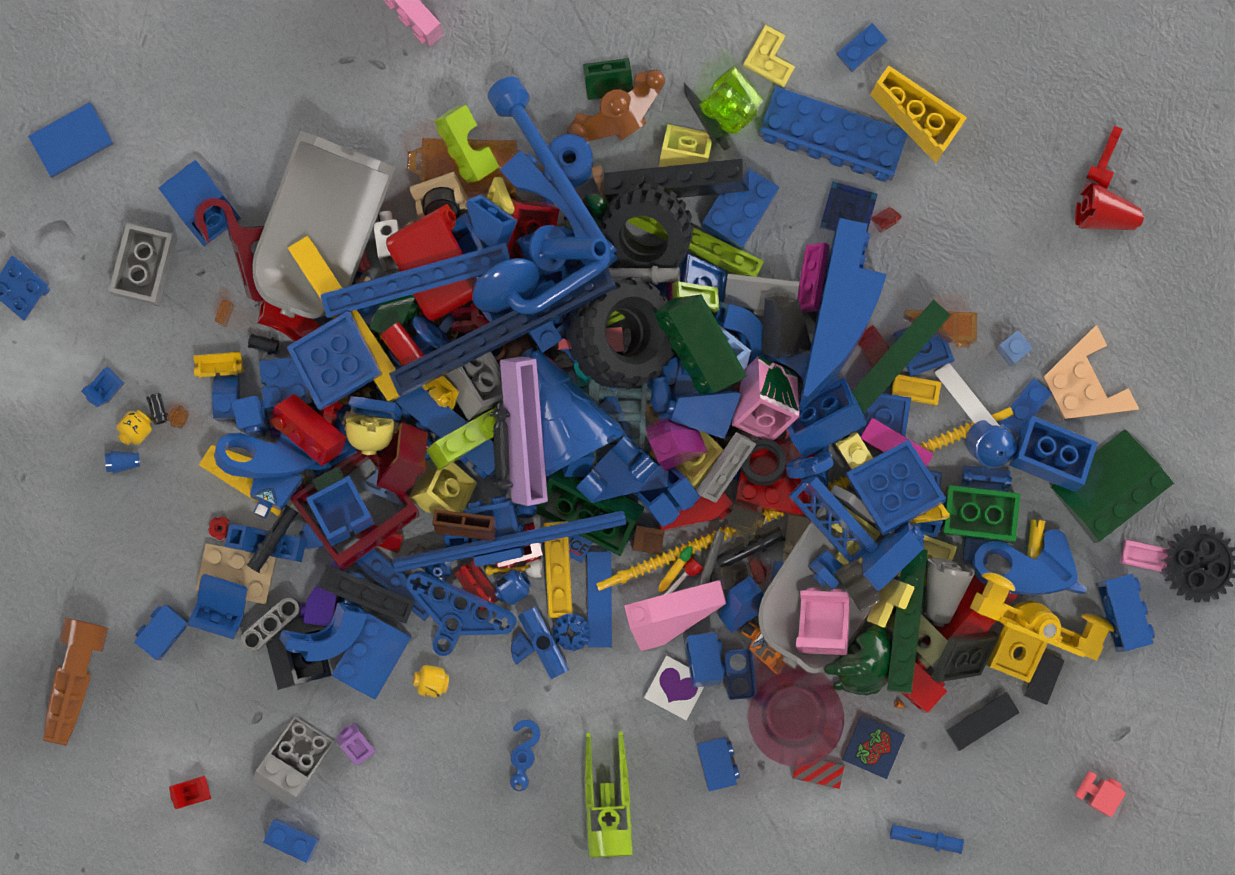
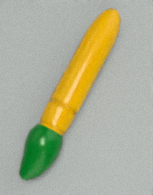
M688 546L681 551L679 558L659 584L658 591L660 593L664 592L671 585L685 563L691 558L692 546Z

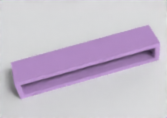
M521 356L500 360L504 409H506L507 413H510V417H507L505 422L508 426L510 483H513L511 488L512 502L525 506L548 502L536 359Z

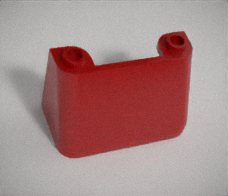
M448 203L386 238L387 249L400 272L463 254L450 231L456 225V215L450 209ZM474 277L413 295L425 316L433 321L473 300Z

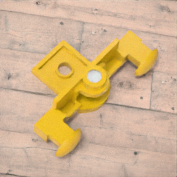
M987 572L981 575L988 580L983 594L976 593L970 606L977 613L997 620L1004 625L986 665L1030 683L1048 643L1081 657L1086 656L1097 661L1104 647L1102 644L1108 632H1114L1113 625L1105 618L1096 614L1085 613L1081 615L1083 619L1088 621L1081 635L1061 627L1058 617L1040 602L1028 600L1017 603L1013 607L1007 605L1004 601L1009 590L1015 591V587L1010 580L996 573ZM1017 647H1022V654L1014 658V650Z

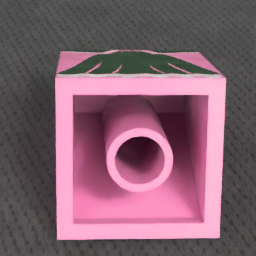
M758 356L744 369L747 377L741 381L739 390L741 395L733 415L732 426L761 439L766 438L774 441L799 417L797 374Z

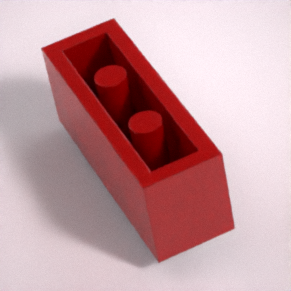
M293 394L274 407L270 423L320 465L323 466L342 453L346 436L298 396Z

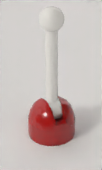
M691 556L683 566L684 573L665 594L672 593L687 576L698 575L704 567Z

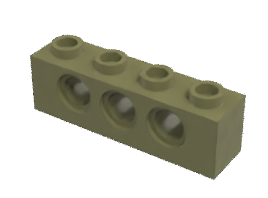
M896 613L890 615L886 627L893 634ZM921 615L917 652L920 655L917 659L926 668L931 665L935 669L948 641ZM931 638L930 645L926 648H921L922 640Z

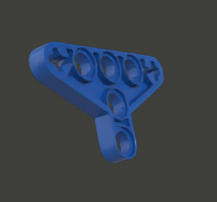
M415 571L407 579L408 590L439 625L432 644L434 652L439 656L449 655L455 649L460 635L508 634L516 626V617L512 612L426 572ZM418 577L421 578L420 583L423 584L419 588L416 587V582L413 581ZM431 582L432 585L428 590V594L424 593L428 589L426 586ZM437 586L444 588L446 592L445 598L436 597L434 588ZM461 596L467 600L466 608L462 609L456 605L457 597ZM480 606L486 607L489 611L488 618L479 617L477 608ZM496 612L497 615L495 616V618L497 619L493 621V624L489 623V621L493 618ZM504 617L508 619L507 623L510 624L506 627H502V622L500 621ZM455 618L459 623L458 629L449 628L447 619ZM444 638L449 641V650H442L439 647L438 642L440 639Z

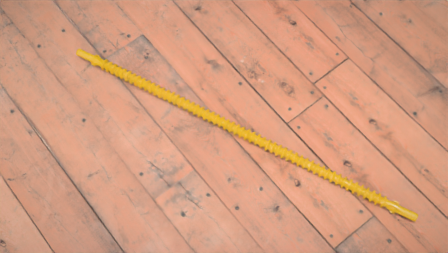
M1011 407L991 416L996 422H999L1014 414ZM971 421V424L965 423V427L960 425L959 429L953 428V432L947 431L946 435L941 433L940 437L934 436V440L928 439L927 443L922 441L920 446L932 452H935L936 448L940 450L942 445L947 447L948 443L954 444V440L959 442L961 437L966 439L969 429L975 423ZM840 476L839 480L833 479V483L828 481V490L830 492L834 485L844 488V490L849 485L852 487L847 477L843 478ZM764 510L762 513L758 511L757 515L751 514L750 518L745 516L744 521L739 519L738 523L732 522V525H726L725 529L720 527L719 531L725 532L723 540L726 541L729 536L733 538V535H739L740 531L745 533L746 529L752 530V526L758 527L759 523L764 525L766 520L771 522V518L777 519L778 515L783 517L784 513ZM713 530V534L707 533L706 537L701 535L699 540L694 538V542L688 541L687 545L682 543L680 548L675 546V550L669 549L668 553L663 551L661 556L656 554V558L650 557L649 561L643 560L642 564L637 562V566L631 565V568L628 570L618 571L616 575L596 583L598 590L601 591L619 583L624 584L633 577L637 579L639 574L644 576V572L650 573L651 569L656 571L658 566L663 568V564L669 565L670 561L675 563L681 551L688 546L693 547L692 554H695L696 550L701 552L703 547L707 549L708 545H712L716 530Z

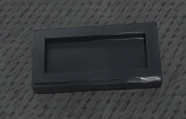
M1044 652L1030 683H1028L1024 696L1047 705L1065 660Z

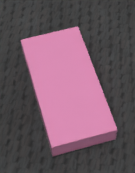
M1124 540L1120 564L1162 572L1161 569L1167 567V563L1161 562V559L1168 558V555L1163 552L1167 548Z

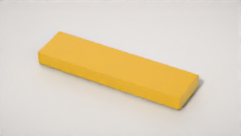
M568 521L544 522V527L562 524ZM569 537L546 541L548 618H560L565 614H573Z

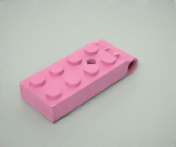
M383 0L390 10L396 9L399 20L406 27L411 26L414 32L413 35L421 44L425 42L431 47L443 36L440 22L420 0Z

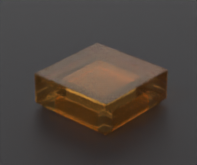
M222 300L215 317V322L218 325L227 327L234 309V305L231 302Z

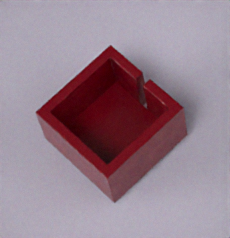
M403 422L393 433L389 445L380 450L377 486L402 496L408 488L414 486L418 475H422L427 467L425 457L426 450L429 448V443H427L428 432Z

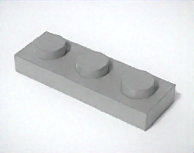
M736 432L696 492L716 503L756 443Z

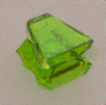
M733 65L714 81L711 93L700 102V106L706 116L716 118L719 121V125L724 131L736 135L759 113L757 110L764 99L739 68Z

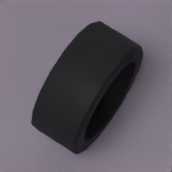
M766 438L754 440L753 442L756 445L742 464V473L754 485H772L778 482L784 475L786 468L785 452L773 440ZM760 449L772 451L778 461L775 471L766 476L754 473L749 464L751 455Z

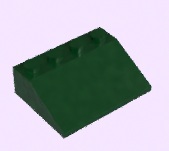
M1124 429L1094 453L1084 486L1075 492L1053 484L1050 488L1093 543H1097L1162 494L1174 482L1149 453Z

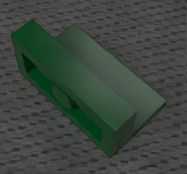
M629 58L583 64L588 100L602 98L612 90H623L627 93L633 90Z

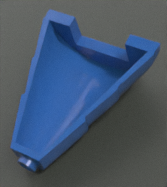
M530 348L520 354L521 357L533 358L537 362L546 477L625 435L621 425L594 402L590 395L571 380V376L542 353L541 350L534 351L533 348Z

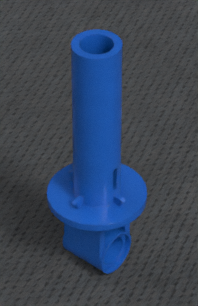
M553 225L542 226L534 233L526 234L517 240L524 259L532 261L543 271L559 269L566 259L602 260L606 258L609 252L608 242L604 238L566 237L561 229Z

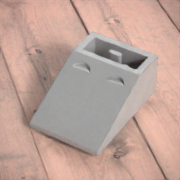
M294 716L255 771L252 782L293 807L335 741Z

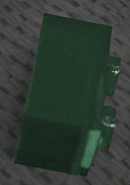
M338 466L313 479L312 483L317 492L345 477Z

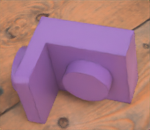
M355 723L344 727L336 737L340 747L356 766L376 752Z

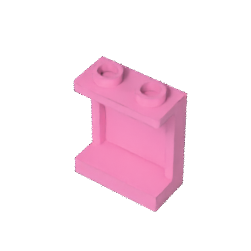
M807 588L806 591H800L799 637L796 638L798 653L847 655L851 603L849 593L843 589H831L830 592L821 591L818 588Z

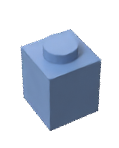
M1016 331L996 348L1010 367L1033 349L1019 331Z

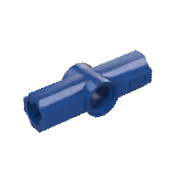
M535 606L518 615L550 679L567 672L569 668L537 607ZM541 636H546L550 639V646L545 650L537 647V640Z

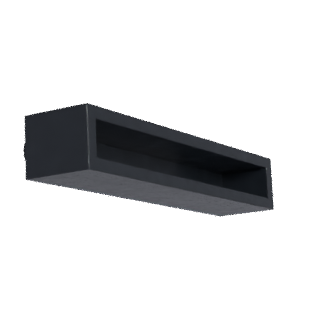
M742 158L604 173V196L610 203L622 190L627 189L629 191L630 187L636 184L642 188L644 183L652 184L653 188H657L658 185L665 187L664 191L668 193L672 190L677 194L676 198L749 191V169Z

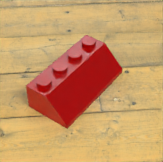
M975 574L950 623L944 624V627L932 625L947 641L949 637L987 632L997 621L979 614L970 608L976 593L983 594L986 587L985 584L977 579ZM1008 593L1004 603L1010 605L1018 595ZM931 638L923 639L922 643L928 647L931 643Z

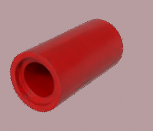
M397 322L380 335L402 366L425 356L400 322Z

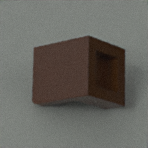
M636 526L633 551L661 554L665 530Z

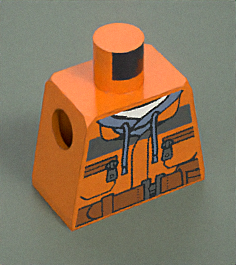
M748 621L741 632L753 640L748 649L767 668L778 675L785 664L782 661L784 656L767 643L759 627Z

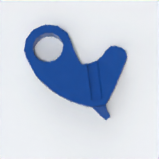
M281 431L277 444L268 443L243 433H229L219 439L214 452L216 465L225 473L238 477L270 478L298 473L305 469L327 471L331 468V463L329 462L323 466L320 465ZM233 447L247 450L253 459L247 462H237L228 457L225 451Z
M1057 529L1048 530L1044 534V548L1037 559H1032L1022 554L1005 542L990 541L979 547L972 560L973 569L975 570L974 574L980 582L987 585L988 580L981 576L989 572L984 566L983 558L989 554H997L1004 557L1010 565V571L1001 576L1013 583L1015 591L1009 590V593L1043 595L1063 590L1085 594L1087 589L1077 581L1076 565L1067 538L1062 531Z

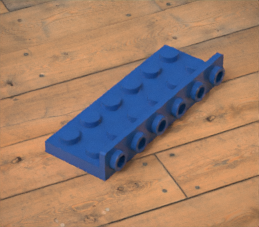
M775 86L759 132V136L763 137L762 140L767 143L776 144L778 142L784 144V147L790 151L798 152V150L807 152V156L820 159L822 157L828 159L829 163L834 166L842 167L846 165L852 167L851 170L853 172L874 175L873 178L882 182L892 181L908 135L901 128Z

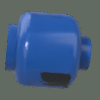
M511 569L496 580V590L494 592L500 602L505 601L510 605H514L528 596L531 583L523 571L520 570L518 572Z

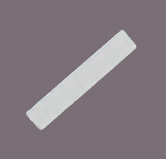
M950 363L935 372L936 376L974 423L986 420L992 426L998 425Z

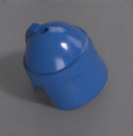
M980 420L969 429L966 436V447L969 453L981 464L990 468H997L1007 464L1017 451V443L1005 424L992 426L986 420Z

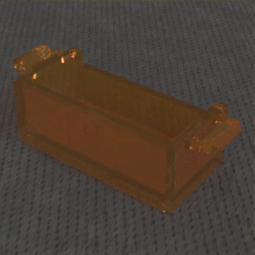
M422 138V147L407 153V171L420 175L421 183L454 172L465 193H488L494 177H501L508 193L517 194V188L500 170L519 152L517 140L467 139L469 146L473 150L489 146L499 165V168L481 180L467 183L460 175L459 167L450 156L444 139ZM417 153H421V171L416 170Z

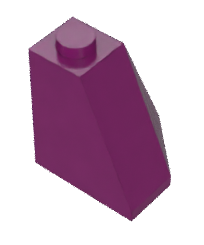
M669 418L645 427L657 461L664 471L708 453L701 434L697 429L673 422Z

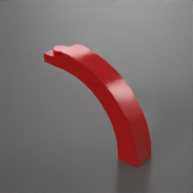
M264 299L261 301L257 323L282 332L294 342L320 328L312 318L303 317L295 314V317L292 318L281 314V308L268 303ZM335 402L327 408L319 410L318 414L331 425H334L337 411L343 405Z

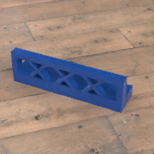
M806 477L789 494L790 499L849 564L853 565L866 551L873 553L879 546L817 477ZM805 488L811 492V503H803L797 497ZM816 506H823L827 510L826 520H818L815 517ZM831 524H839L842 527V538L833 537L831 534ZM847 541H855L860 547L852 556L847 552Z

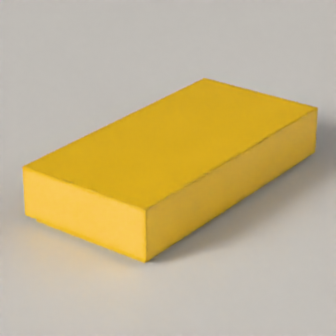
M898 375L893 380L891 395L911 397V402L937 406L942 382Z

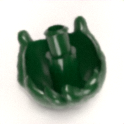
M875 625L867 629L868 632L857 637V643L849 645L847 655H842L837 663H829L825 666L824 672L826 674L837 675L839 680L833 683V689L868 696L877 694L881 688L888 684L892 641L885 627Z

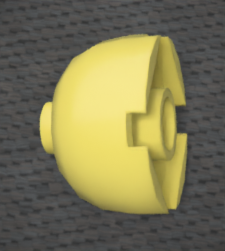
M359 414L347 417L346 437L353 447L362 450V454L374 455L376 451L382 450L389 445L394 432L393 419L365 418V415Z

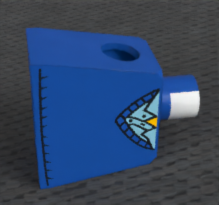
M294 473L279 477L254 478L250 496L257 500L258 503L253 513L266 519L272 507L282 511L304 480L303 475Z

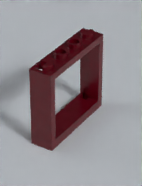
M356 449L357 453L336 464L328 472L315 476L312 480L313 482L308 486L298 488V491L290 498L295 508L341 571L348 568L420 516L419 510L406 493L403 496L395 493L405 506L404 509L339 554L333 546L331 547L327 537L303 505L308 503L306 498L336 483L369 459L377 470L380 468V458L377 454L365 455L362 454V450Z

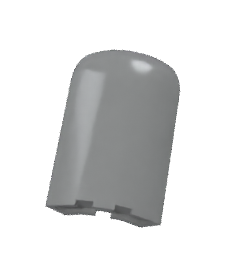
M300 131L254 254L253 279L261 297L268 303L281 308V314L292 318L295 317V314L307 318H319L326 315L322 301L288 251V247L308 236L341 287L351 286L395 167L355 151L352 152L342 148V146L318 136Z
M834 485L831 493L842 506H845L880 531L862 501L854 494ZM821 506L815 517L818 520H826L827 510ZM810 522L766 590L759 608V626L767 643L784 656L782 660L784 663L794 669L796 666H799L807 672L818 673L824 671L827 664L835 663L842 655L798 653L796 638L799 637L800 591H806L807 588L831 591L827 584L821 586L813 577L816 573L809 565L824 550L829 551L833 557L836 556L838 550L812 522ZM831 528V534L834 538H842L840 533ZM896 529L892 530L891 532L885 535H882L880 533L875 542L878 543L886 536L894 532ZM863 562L856 572L850 571L841 564V568L833 575L839 582L834 589L845 590V592L849 593L851 599L848 647L869 616L879 592L863 575Z

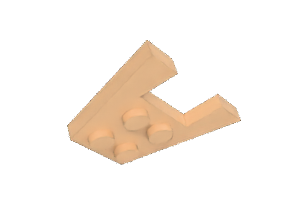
M1097 325L1042 377L1048 390L1052 392L1051 396L1063 420L1139 410L1129 388L1107 398L1086 357L1107 346Z

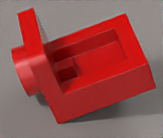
M205 776L169 786L170 798L175 809L212 799Z

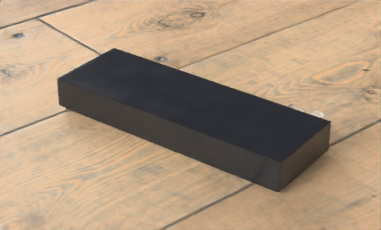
M1005 692L945 731L957 750L961 751L1020 712L1008 693Z

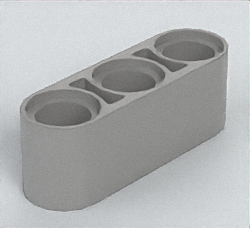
M284 598L243 633L241 637L243 648L249 651L261 650L266 646V643L273 640L282 630L301 614V604L292 598ZM288 602H292L296 608L295 612L290 616L284 612V606ZM274 618L277 621V628L270 632L266 628V622L268 619ZM251 634H256L259 638V643L255 647H251L248 644V637Z

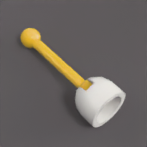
M541 559L527 562L524 567L493 568L492 566H487L485 568L487 575L508 572L513 569L518 572L520 570L525 571L528 576L533 578H542Z

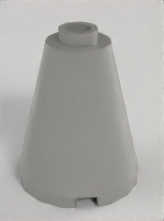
M943 558L927 560L926 618L930 620V624L944 627V624L950 623L974 576L975 570L965 564L963 569L958 565L957 561Z

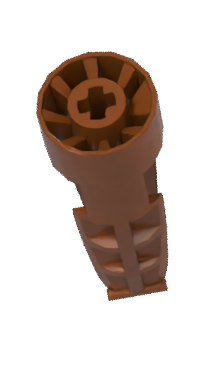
M65 617L59 642L68 644L63 666L56 668L46 714L43 741L67 746L90 682L91 674L86 672L92 650L103 652L108 627Z

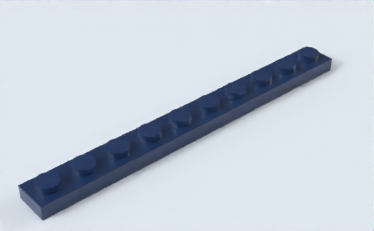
M606 267L599 275L544 310L526 315L513 310L389 373L398 395L403 396L616 289L617 286L608 267Z

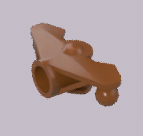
M659 70L636 73L633 90L628 93L623 90H612L606 93L600 102V112L594 116L578 113L569 125L567 134L578 135L586 141L616 135L620 141L628 137L647 123L643 116L665 84L664 74Z

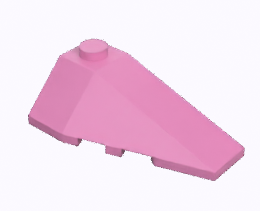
M718 580L628 604L624 607L631 632L640 650L644 651L667 644L691 626L725 605L726 599L721 581Z

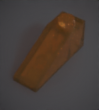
M906 309L903 313V318L913 323L923 310ZM948 311L951 316L934 335L948 343L956 344L958 348H969L970 344H974L977 341V313Z

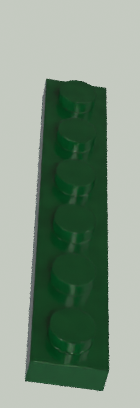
M923 549L901 570L900 581L914 586V591L905 609L896 608L887 691L912 694L928 550Z

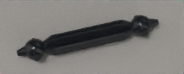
M498 402L496 409L490 413L496 420L494 424L495 473L499 478L497 481H494L493 485L497 487L503 497L506 496L507 490L513 487V483H510L507 479L510 467L508 426L505 419L510 417V413H507L506 409L503 408L502 402Z

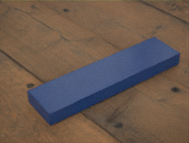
M375 549L354 563L384 589L415 601L412 612L423 621H426L430 616L408 590L406 584L408 576L403 572H395L393 564Z
M587 552L588 625L591 632L588 648L612 647V586L599 591L596 583L611 577V552Z

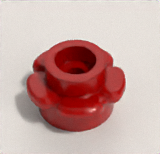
M223 516L213 518L209 523V534L212 537H216L217 540L225 539L229 530V520Z

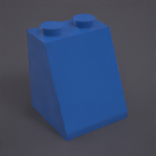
M196 160L185 166L184 169L158 188L203 246H206L208 243L205 242L201 231L194 222L195 208L202 200L207 198L224 200L230 205L236 221L241 219ZM219 206L207 208L204 212L203 220L207 227L209 241L211 242L227 230L223 210Z

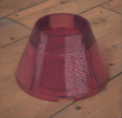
M786 671L769 678L756 691V695L753 697L749 708V729L757 747L771 760L791 767L808 766L828 756L837 746L844 729V709L837 692L823 678L806 671ZM791 695H802L811 699L818 709V720L814 729L808 735L797 739L781 736L776 732L773 725V712L776 705L782 699Z

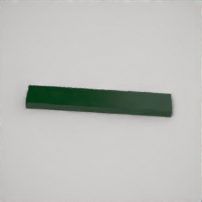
M934 299L852 390L863 414L951 316Z

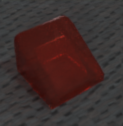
M889 207L873 216L871 221L878 232L882 233L899 223L902 216L896 210Z

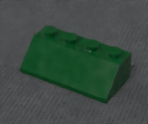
M702 294L673 298L654 313L660 328L664 330L670 340L671 347L679 356L682 367L688 372L693 381L694 388L700 394L715 393L747 377Z
M562 469L554 472L547 484L548 502L540 503L537 514L553 522H571L624 511L626 516L625 525L579 534L621 556L639 523L645 507L623 495L591 503L576 488L584 477H564Z

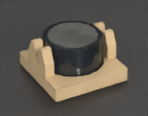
M454 172L410 186V192L416 202L418 217L421 216L422 218L447 203L455 213L456 219L459 217V214L468 212L466 202L469 198Z

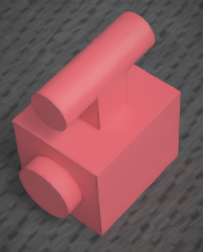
M1088 771L1074 796L1083 800L1087 793L1091 794L1087 804L1104 815L1112 817L1126 794L1125 791L1121 790L1122 784L1109 778L1108 781L1101 779L1096 786L1093 782L1097 775Z

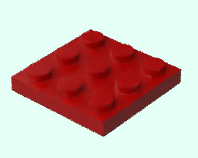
M779 439L774 440L785 452L786 464L802 456L793 442ZM760 449L751 455L749 464L754 473L766 476L775 471L778 461L772 451ZM811 454L805 458L814 457V454ZM785 468L784 475L778 482L769 486H758L748 481L741 471L735 504L806 517L789 497V494L801 483V478L788 477ZM803 490L797 497L803 503H809L810 495L806 494Z

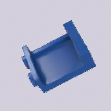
M497 496L491 498L492 502L484 504L482 500L468 503L469 507L463 510V513L494 517L497 525L495 537L520 532L512 498L506 499L505 496ZM472 538V542L484 540ZM522 546L474 556L475 567L521 558L525 551Z

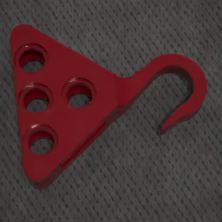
M218 198L202 200L194 211L196 227L201 231L205 242L209 243L207 227L203 220L204 212L211 206H219L223 210L229 239L233 245L246 296L255 302L262 301L263 298L259 294L253 279L254 254L251 251V245L260 240L264 226L241 227L238 225L233 211L227 202Z

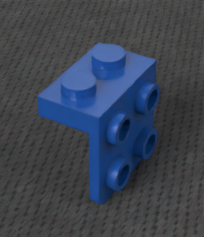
M203 574L200 579L197 604L189 618L188 626L234 639L243 621L248 592L247 587Z

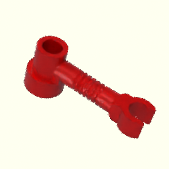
M1115 125L1097 166H1091L1086 179L1098 183L1105 189L1108 188L1114 172L1106 169L1123 130Z

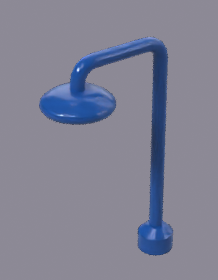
M511 76L497 81L488 92V100L495 112L501 117L514 118L587 237H601L606 240L525 111L530 96L520 79ZM610 247L606 258L593 260L531 300L526 299L532 294L538 284L539 270L537 266L530 260L519 258L500 262L487 270L479 278L472 292L473 302L478 309L488 313L504 312L510 309L524 315L540 312L599 275L610 261Z

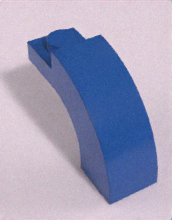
M230 523L225 547L255 553L258 549V543H262L269 531ZM284 534L274 549V555L271 557L302 562L307 539Z

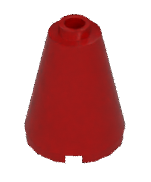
M1089 182L1081 191L1080 195L1084 197L1082 203L1077 202L1074 215L1075 225H1078V228L1136 230L1137 227L1142 225L1144 214L1141 208L1096 183Z

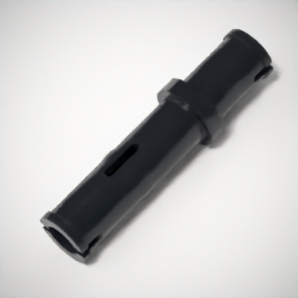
M288 505L285 506L262 543H258V549L246 564L249 568L260 573L269 556L274 555L275 547L299 512Z
M778 526L776 529L762 535L757 534L754 539L718 555L716 559L720 570L757 552L762 551L763 553L767 551L766 548L786 539L781 528Z

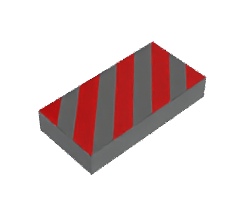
M797 755L792 778L840 789L845 765Z

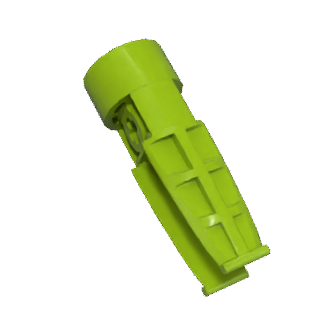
M622 731L618 732L622 806L615 807L614 783L600 784L601 807L595 808L591 734L586 733L585 804L588 858L633 855L630 786ZM626 807L628 830H617L620 818L615 810H624ZM590 809L592 811H601L598 816V822L602 831H591ZM611 813V816L616 818V822H612V826H607L606 822H602V817H606L605 814Z

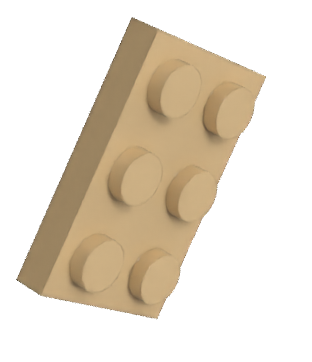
M206 543L196 590L199 591L202 575L207 574L243 585L248 589L247 601L267 604L277 558L269 556L260 573L246 565L254 553Z

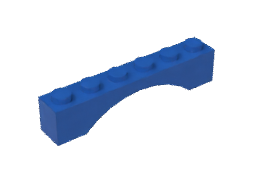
M520 150L500 169L518 190L532 192L555 203L568 218L575 237H587L559 190L553 186V181L547 171L541 172L536 165L539 162L530 152L526 155ZM607 240L611 250L610 261L607 265L609 268L619 258L614 254L617 249ZM581 260V261H582V263L586 266V265H588L589 263H591L593 260Z

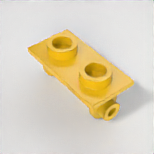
M241 351L193 355L195 363L194 376H199L200 379L216 376V374H220V376L235 374V376H238V373L244 372Z
M444 376L421 386L425 391L431 389L428 394L439 406L444 408L448 406L451 410L454 409L459 391Z

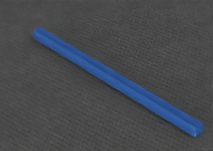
M624 511L495 537L494 541L481 540L393 559V568L398 573L622 526L626 524V516Z

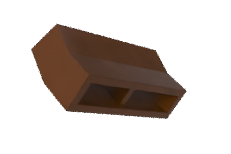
M439 509L434 510L432 524L435 533L494 541L497 530L494 517Z

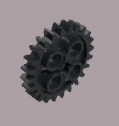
M1196 525L1190 526V531L1187 528L1181 529L1182 535L1179 533L1174 534L1176 542L1172 540L1167 541L1171 549L1163 550L1168 555V558L1161 559V562L1167 563V567L1161 569V571L1169 573L1164 580H1172L1173 582L1169 588H1178L1177 596L1185 594V600L1188 601L1194 598L1196 603L1200 602L1201 599L1204 602H1210V596L1214 600L1219 599L1218 592L1227 594L1225 586L1233 587L1234 585L1230 578H1235V574L1232 573L1233 569H1235V564H1233L1235 556H1232L1235 547H1228L1231 539L1222 540L1224 532H1218L1215 535V527H1211L1207 531L1206 525H1201L1199 530ZM1204 542L1209 545V552L1207 554L1202 551V544ZM1183 552H1186L1189 557L1186 564L1181 561V554ZM1218 554L1217 559L1201 564V568H1193L1182 574L1183 569L1200 563V560H1206ZM1214 564H1217L1219 567V574L1217 576L1212 573V566ZM1194 573L1199 579L1196 586L1191 583V576Z

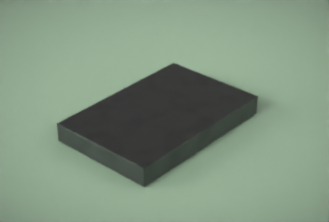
M994 631L949 637L931 678L936 682H943L981 675L999 635Z

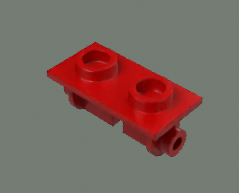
M474 560L465 564L459 571L454 573L467 592L493 604L499 601L495 595V590L478 566L475 567ZM483 606L478 607L481 613L487 609Z

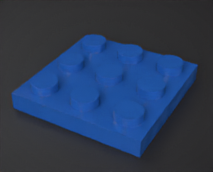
M346 311L287 347L319 410L327 408L383 375L349 311Z
M909 439L846 473L847 479L882 535L946 502V497Z

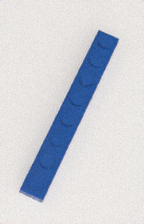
M505 242L322 293L320 296L326 316L329 318L343 314L346 311H354L483 275L487 270L500 262L510 260V255Z

